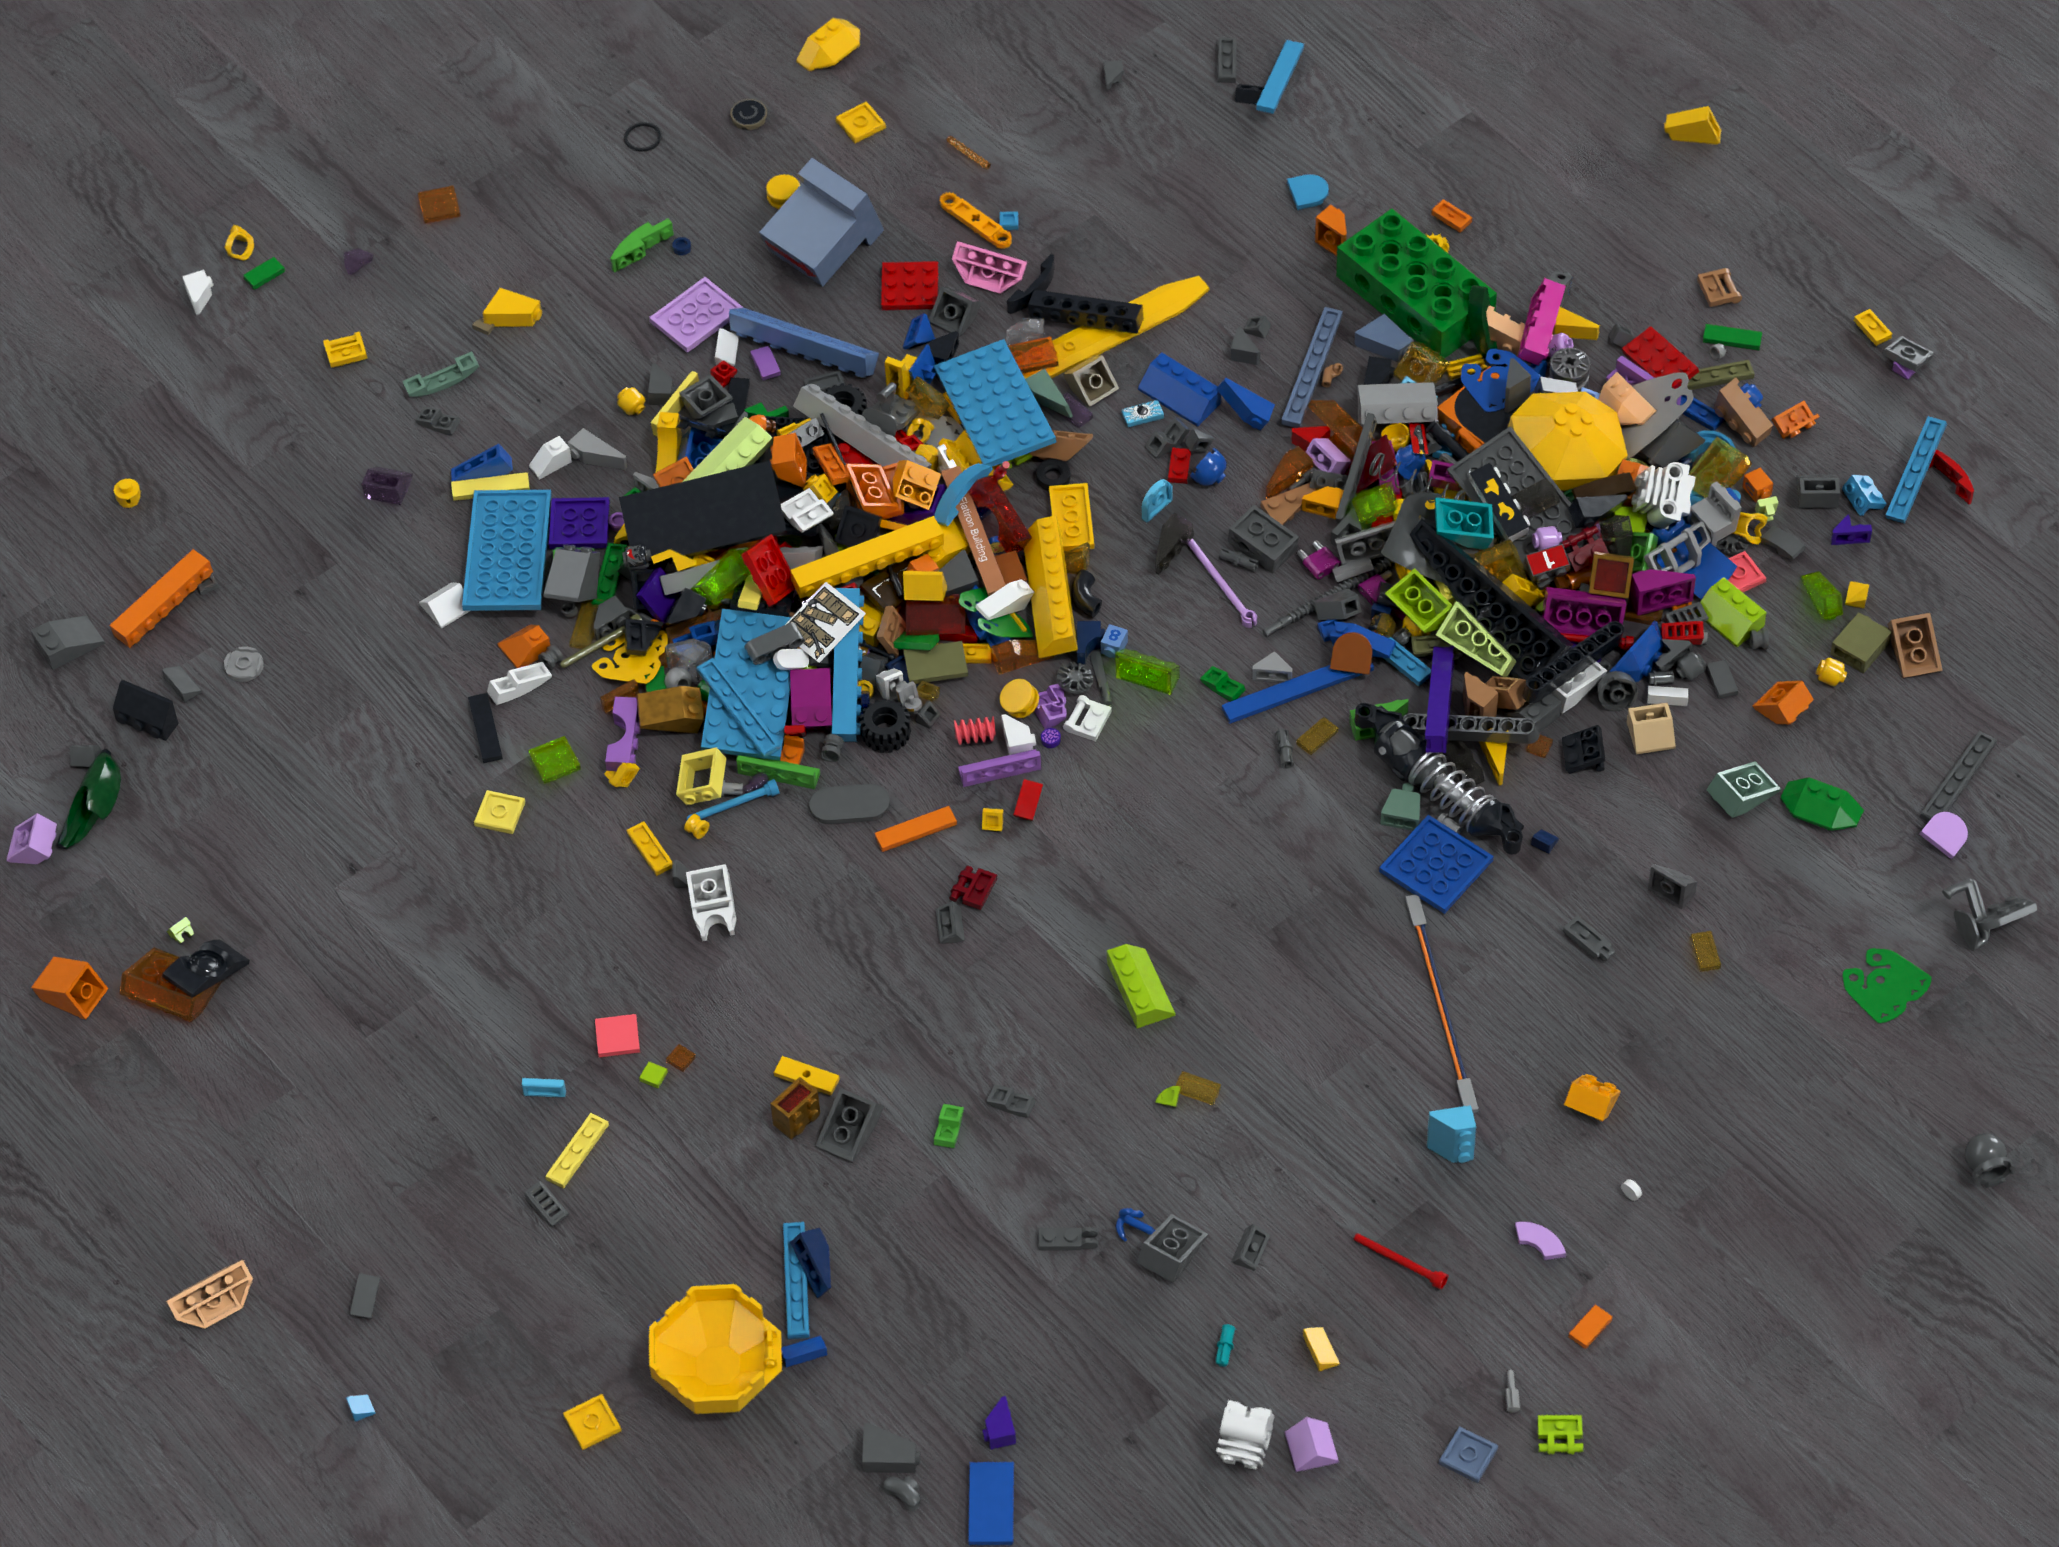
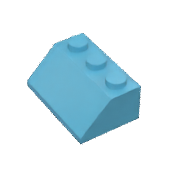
M1471 1105L1430 1111L1427 1148L1452 1163H1464L1473 1160L1476 1124Z

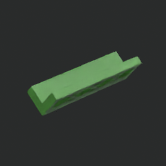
M740 755L736 759L738 774L767 780L775 779L776 782L815 789L820 776V769L794 763Z

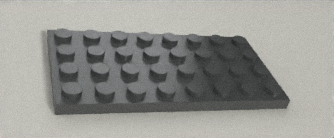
M1510 426L1449 467L1447 472L1459 488L1465 491L1466 497L1470 502L1483 503L1469 481V474L1488 463H1491L1493 468L1496 467L1499 470L1502 483L1508 485L1511 498L1517 500L1520 505L1519 511L1522 516L1526 515L1530 526L1528 534L1507 544L1494 521L1493 530L1529 576L1524 560L1525 555L1538 551L1534 549L1532 543V534L1535 533L1537 528L1554 526L1558 532H1561L1562 541L1566 540V537L1570 535L1574 536L1582 532L1584 528L1575 527L1568 509L1571 505L1570 501ZM1596 534L1593 535L1594 541L1599 539ZM1584 539L1578 542L1577 545L1581 548L1587 545V542ZM1570 546L1565 548L1566 554L1572 552ZM1556 576L1550 577L1542 583H1534L1542 590L1553 583V578Z

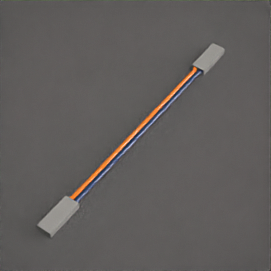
M1418 895L1405 896L1413 929H1417L1457 1072L1458 1080L1456 1084L1462 1106L1471 1105L1472 1112L1475 1113L1478 1112L1477 1101L1471 1080L1466 1077L1425 931L1427 923Z

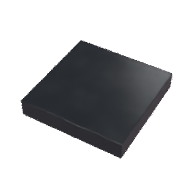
M845 505L834 542L852 547L876 538L882 516Z

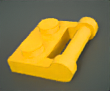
M360 331L355 332L354 335L331 341L329 339L323 340L331 368L368 359Z

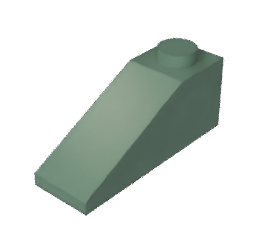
M1045 368L1025 379L1037 403L1066 417H1073L1069 405Z

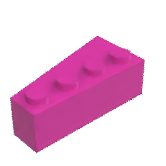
M1544 278L1532 296L1518 358L1539 365L1543 359L1546 360L1549 354L1548 345L1553 337L1552 331L1556 323L1565 285Z

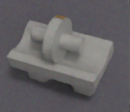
M905 681L896 684L895 690L898 702L907 708L909 715L917 714L922 707V702L919 699L916 684L913 681L908 684Z

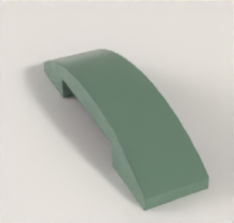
M472 351L455 358L456 364L423 378L418 374L402 381L409 396L416 397L433 394L467 378L479 368V364Z

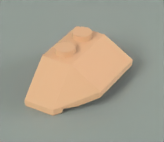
M1618 372L1603 385L1598 398L1599 401L1617 412L1620 425H1643L1656 412Z
M241 1260L183 1290L166 1302L177 1321L205 1329L243 1308L253 1278L244 1261Z

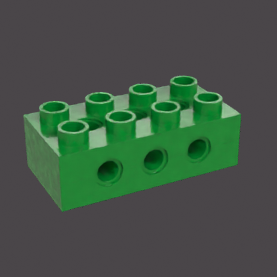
M1392 208L1337 247L1336 277L1381 314H1385L1401 330L1440 362L1472 339L1468 319L1471 286L1488 287L1490 306L1494 307L1493 311L1496 312L1497 293Z

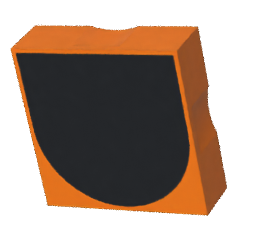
M1484 371L1480 374V377L1478 379L1479 382H1482V376ZM1496 372L1491 374L1493 379H1497L1500 376ZM1464 386L1437 407V417L1439 424H1445L1447 430L1451 431V434L1453 433L1457 436L1458 430L1464 428L1483 445L1508 428L1511 416L1519 407L1509 413L1505 412V408L1485 412Z

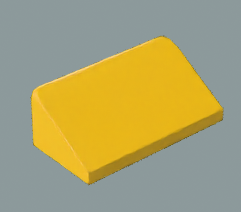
M1323 1328L1303 1329L1304 1340L1319 1372L1340 1364Z

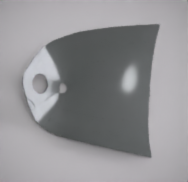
M1438 493L1411 494L1402 502L1395 524L1381 553L1409 570L1415 568L1421 575L1442 582V578L1430 564L1431 562L1419 549L1410 533L1419 523V516L1425 518L1424 520L1436 529L1435 508L1427 509L1425 503L1430 499L1435 500L1436 497H1443Z

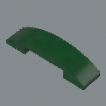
M1473 285L1471 286L1468 303L1469 327L1478 352L1483 358H1486L1488 350L1498 349L1497 341L1490 339L1486 307L1491 305L1488 287ZM1494 354L1492 358L1498 360L1499 354Z

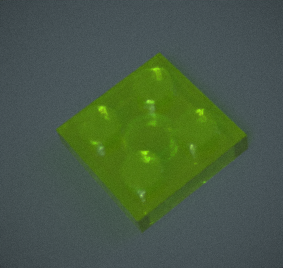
M565 736L528 750L529 756L544 784L581 770L580 763Z

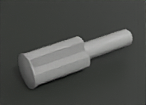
M1508 1370V1389L1505 1390L1507 1412L1517 1413L1520 1411L1519 1391L1515 1387L1514 1371Z

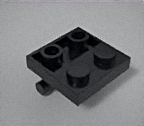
M1599 725L1562 737L1565 769L1569 774L1596 765L1597 771L1605 770V750L1602 729Z

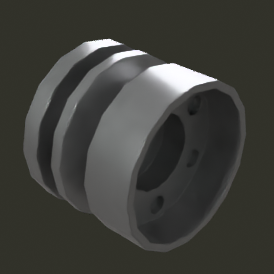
M1568 347L1558 350L1551 357L1549 378L1574 382L1578 392H1581L1582 387L1588 389L1589 357L1577 348Z

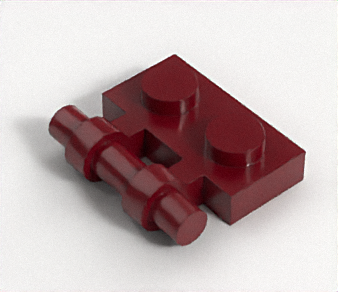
M1596 525L1591 528L1586 527L1582 529V532L1574 536L1570 535L1566 537V540L1560 542V544H1563L1564 549L1570 546L1572 550L1571 553L1567 554L1573 572L1591 565L1594 552L1609 553L1602 538L1595 541L1593 539V535L1599 532ZM1585 539L1587 545L1579 548L1577 543Z
M967 865L960 872L957 884L953 885L949 899L956 902L959 897L963 896L962 904L981 910L997 881V874L980 868L974 874L972 873L973 868ZM971 882L968 888L964 887L966 883Z

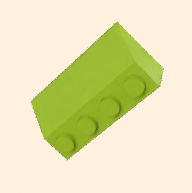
M1124 944L1107 950V965L1136 1028L1175 1016L1174 1009L1146 949Z

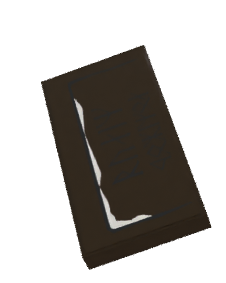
M919 555L906 558L902 562L891 566L893 571L899 575L903 589V571H906L909 562L919 558ZM888 568L862 583L859 587L860 591L883 614L886 606H893L896 609L909 601L898 597L893 583L889 579L890 572Z

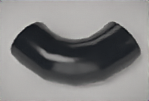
M1081 569L1076 574L1071 585L1072 598L1080 610L1087 615L1095 617L1100 611L1102 600L1091 593L1095 577L1089 571Z

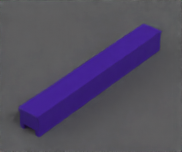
M1454 646L1433 648L1425 739H1427L1426 752L1446 753L1454 671Z

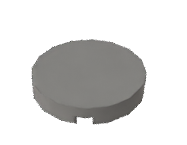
M248 646L238 647L235 649L236 651L227 654L224 660V669L227 676L232 680L248 682L261 674L264 661L255 648Z

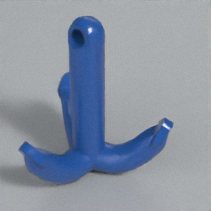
M1123 1208L1119 1211L1116 1230L1119 1237L1124 1241H1127L1123 1229L1124 1223L1148 1235L1152 1234L1155 1230L1152 1226L1133 1218L1143 1217L1144 1213L1142 1211H1136L1132 1208Z

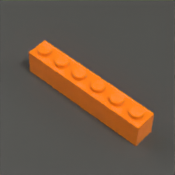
M194 549L191 550L110 624L114 637L129 648L138 643L141 637L152 630L188 594L195 591L199 584L210 577L211 573H213L210 561Z

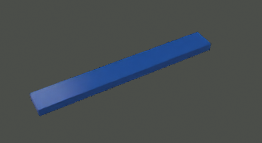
M1372 662L1370 672L1374 671V665L1372 664ZM1330 665L1225 703L1222 705V711L1229 723H1233L1363 674L1330 669Z

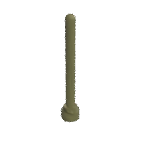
M635 614L629 618L635 620H642L638 614ZM625 627L618 628L560 662V666L566 668L625 634Z

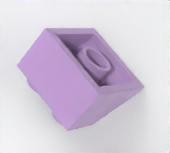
M37 813L16 826L6 861L10 863L39 864L45 859L47 860L52 854L51 847L56 837L57 824Z

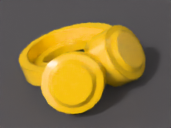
M922 418L913 419L911 421L912 424L908 428L907 435H913L915 431H918L920 425H924L922 430L924 435L920 439L924 444L928 441L931 431L935 427L929 420Z

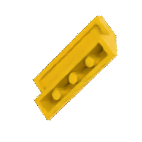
M965 430L955 441L942 438L938 443L939 446L943 444L946 446L947 457L949 460L953 459L956 466H960L962 472L972 465L982 464ZM999 464L992 467L993 470L990 472V474L984 481H988L990 479L996 467L1000 466ZM1005 475L996 482L993 490L996 494L1012 488L1013 483Z

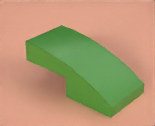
M943 1104L939 1116V1125L934 1137V1145L955 1148L964 1107Z

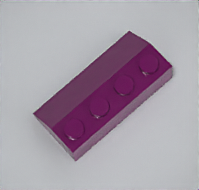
M1546 587L1542 617L1560 633L1590 636L1609 622L1616 621L1623 625L1626 601L1622 597Z

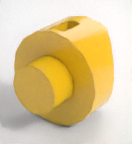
M123 479L114 486L116 500L122 507L131 508L138 504L141 497L138 482L133 479Z

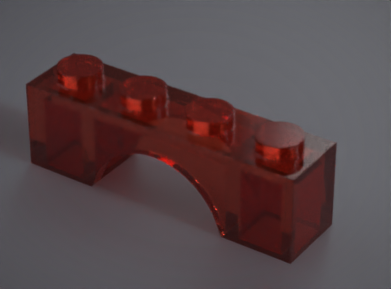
M993 475L978 479L969 490V494L978 507H987L994 513L999 525L998 540L1005 552L1023 550L1032 537Z

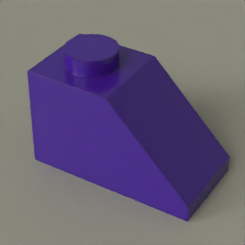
M1006 1396L1001 1397L985 1420L986 1429H982L984 1442H989L990 1450L1016 1444L1015 1430Z

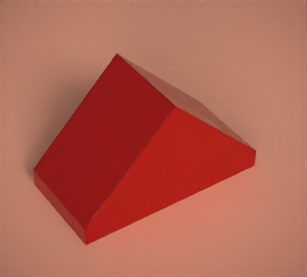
M1330 426L1292 428V444L1304 452L1313 438H1328L1330 440Z

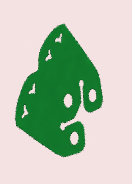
M985 587L961 593L959 604L969 611L976 612V602L980 603L988 597ZM964 601L970 602L972 606H967ZM1010 614L989 621L983 618L978 619V626L995 636L1033 637L1030 627L1018 614L1016 615L1027 628V632H1023ZM983 624L990 625L991 629H987Z
M1871 948L1867 950V964L1870 966H1891L1890 969L1878 968L1873 970L1867 976V989L1862 987L1864 985V972L1861 969L1850 968L1843 971L1845 990L1877 1023L1888 1022L1901 1015L1906 1009L1907 1002L1918 1000L1928 990L1932 980L1929 974L1896 952L1888 949ZM1880 954L1882 959L1875 961L1873 955ZM1851 974H1856L1858 976V980L1851 981L1849 979V976ZM1876 977H1884L1885 982L1881 984L1877 983ZM1926 979V981L1923 982L1924 984L1922 986L1920 980ZM1912 990H1915V991L1917 990V991H1918V992H1914V994L1911 995ZM1899 1005V1007L1896 1008V1011H1894L1893 1006ZM1882 1013L1888 1014V1016L1881 1018Z

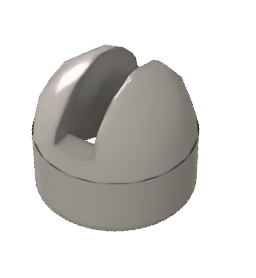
M1719 343L1710 347L1709 352L1713 359L1719 360L1725 356L1726 349H1724L1723 344Z

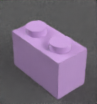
M1313 438L1304 453L1321 471L1342 475L1345 474L1352 462L1328 438Z

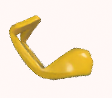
M233 225L230 235L226 240L225 250L231 258L247 260L254 249L253 237L240 226ZM234 238L247 242V247L242 255L233 254L231 250Z
M1740 512L1737 528L1733 534L1744 537L1752 544H1760L1762 536L1760 529L1766 525L1768 518L1760 513ZM1753 519L1760 521L1754 529L1756 537L1750 536L1748 533V525Z

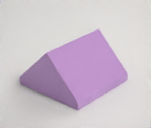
M1306 1417L1285 1431L1296 1472L1339 1462L1327 1422Z

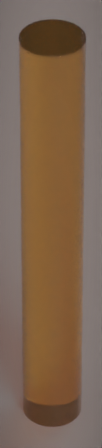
M951 135L947 137L946 141L986 170L990 168L991 163Z

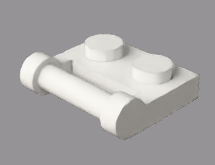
M1080 695L1076 701L1077 705L1069 720L1065 721L1063 729L1069 733L1096 742L1112 712L1111 707ZM1083 708L1089 709L1081 725H1075Z

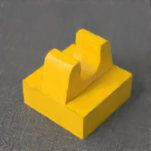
M983 808L982 830L1002 831L1003 809Z

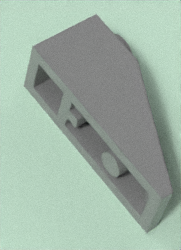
M584 428L568 441L571 457L576 460L578 459L585 464L621 470L627 469V461L624 454Z

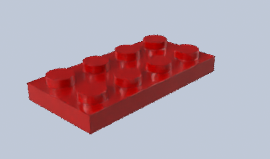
M1651 326L1621 348L1622 352L1631 361L1654 378L1683 372L1687 374L1690 380L1699 373L1698 367ZM1676 379L1672 383V388H1679L1682 385V379Z

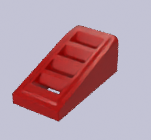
M1703 621L1662 623L1661 638L1690 641L1693 645H1701L1704 639ZM1668 630H1672L1671 637L1668 635ZM1677 630H1680V636H1677Z

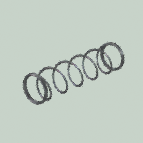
M1378 453L1371 463L1369 474L1375 476L1379 472V477L1382 481L1390 479L1395 474L1396 487L1402 488L1411 481V492L1415 494L1412 491V484L1417 469L1414 470L1412 477L1406 484L1398 486L1396 477L1401 461L1391 476L1387 479H1382L1380 470L1385 454ZM1381 456L1380 462L1376 470L1373 472L1374 465L1378 458ZM1431 476L1428 484L1420 493H1422L1426 488L1428 493L1429 486L1433 479V476ZM1449 484L1446 485L1445 490L1441 494V496L1443 495V498H1445V493ZM1460 490L1453 500H1458L1459 498V500L1464 501L1465 491Z

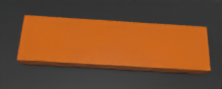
M950 806L878 831L875 833V838L882 852L955 826L957 825V820Z

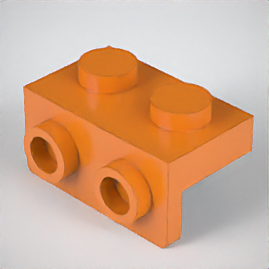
M1802 401L1771 420L1784 439L1788 436L1791 438L1801 433L1800 429L1804 427L1806 430L1816 424L1815 420L1820 416L1818 414L1813 415L1806 402Z

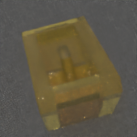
M1088 542L1064 553L1067 573L1077 574L1081 569L1088 571L1090 564V544Z

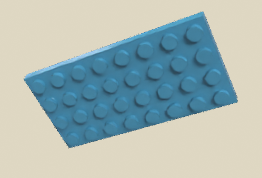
M1004 339L934 365L935 372L983 465L993 467L1004 461L1012 460L1057 442L1050 425Z
M474 490L462 601L463 611L541 610L552 497L551 490Z
M722 609L714 658L781 745V748L763 758L710 689L701 751L717 747L724 754L780 761L791 690L790 670H780L774 664L773 659L754 665L745 649V644L754 638L784 626L792 617Z

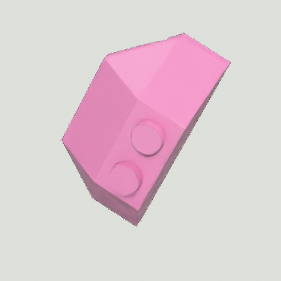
M958 241L952 257L966 284L999 294L1022 280L1027 265L1026 261Z

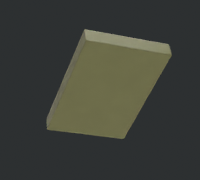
M962 641L936 644L930 651L903 649L909 682L913 681L915 684L968 676Z

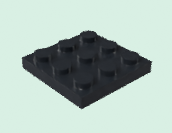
M746 580L736 581L730 610L789 617L794 590L772 606H768L767 602L761 598L758 609L750 610L738 607V600Z

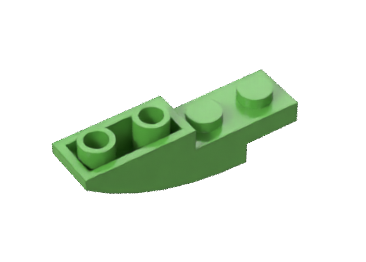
M666 219L654 226L647 222L633 231L619 244L611 256L612 270L616 272L635 261L641 260L646 256V249L673 236L672 222Z

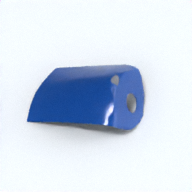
M1686 524L1676 529L1665 543L1669 542L1675 535H1680L1684 529L1691 527V525ZM1694 530L1693 533L1699 545L1703 538L1697 530ZM1684 541L1675 546L1677 551L1673 553L1678 567L1688 561L1689 551ZM1710 542L1701 550L1700 565L1684 572L1686 574H1695L1694 594L1701 600L1710 587L1723 577L1729 580L1737 568V565ZM1659 553L1656 560L1662 568L1666 567Z

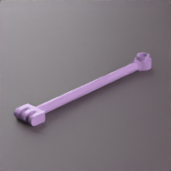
M1183 519L1181 520L1182 525L1179 522L1175 523L1176 529L1173 525L1169 526L1168 530L1175 539L1180 536L1184 539L1241 614L1242 625L1252 628L1253 622L1255 626L1257 624L1256 613L1244 607L1190 536L1189 532L1192 531V526L1189 522Z

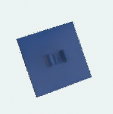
M927 344L909 370L919 398H921L936 375L934 369L936 364L931 349Z

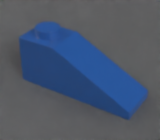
M1226 377L1217 386L1216 390L1245 423L1261 431L1269 422L1275 404Z
M497 444L452 468V482L506 475L513 470L512 457L500 444Z
M1336 622L1330 634L1333 646L1336 640L1345 633L1358 632L1363 634L1371 643L1373 649L1372 656L1390 658L1396 645L1394 640L1354 623Z

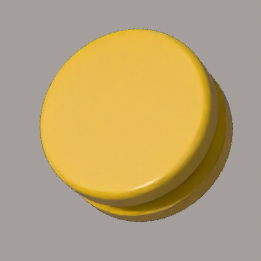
M785 174L777 175L770 179L766 186L769 204L780 209L800 186L799 181L795 177Z
M1024 679L1010 681L1004 686L1000 694L1002 708L1015 718L1029 716L1034 712L1039 703L1038 691Z

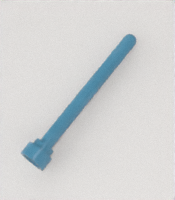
M775 779L767 781L760 789L694 814L703 819L761 796L771 795L773 797L780 794Z

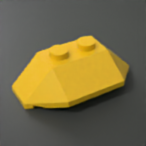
M832 18L807 38L796 62L808 71L834 66L860 46V29L847 20Z

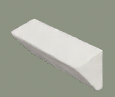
M719 328L715 353L716 365L724 360L731 366H735L739 336Z
M1648 686L1647 703L1661 704L1668 702V705L1687 706L1688 688Z

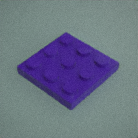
M552 498L549 549L564 547L565 544L575 545V548H607L610 498Z

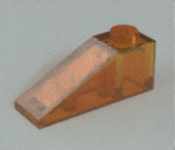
M1299 446L1287 451L1282 457L1266 486V499L1274 497L1289 488V486L1302 478L1301 475L1313 467V459Z
M1009 640L991 646L992 661L999 675L1054 658V655L1039 658L1037 640Z

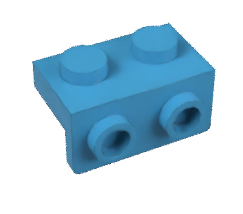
M1851 475L1842 487L1845 495L1860 516H1863L1869 508L1883 509L1887 504L1869 476Z

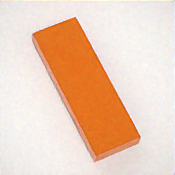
M831 443L813 447V454L832 486L851 481L844 464Z

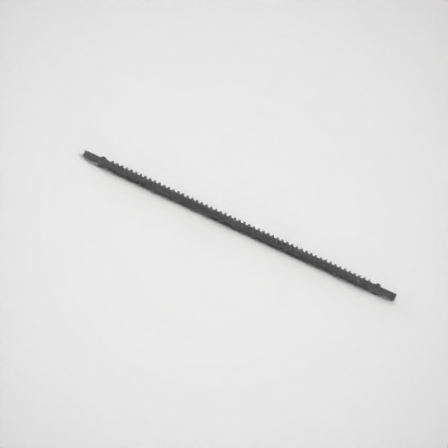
M1387 557L1379 560V563L1375 562L1373 570L1347 579V582L1343 581L1342 584L1339 583L1338 587L1334 586L1333 589H1329V592L1325 591L1324 595L1316 596L1315 600H1310V603L1306 602V605L1302 604L1301 608L1297 607L1296 610H1292V613H1287L1286 617L1279 618L1276 623L1262 630L1264 636L1267 637L1279 629L1286 628L1289 623H1295V620L1299 621L1300 617L1304 618L1305 615H1309V612L1313 613L1315 609L1313 601L1347 588L1354 589L1355 586H1358L1364 580L1366 581L1373 577V575L1382 573V570H1387V567L1391 568L1392 565H1395V562Z

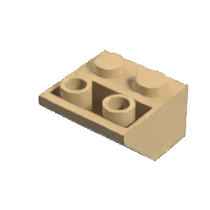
M1668 702L1628 708L1627 725L1636 755L1675 749L1673 719Z

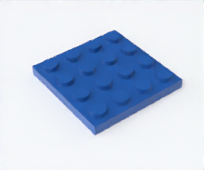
M1427 815L1379 867V872L1414 895H1418L1420 899L1445 914L1493 862L1494 856L1430 815Z

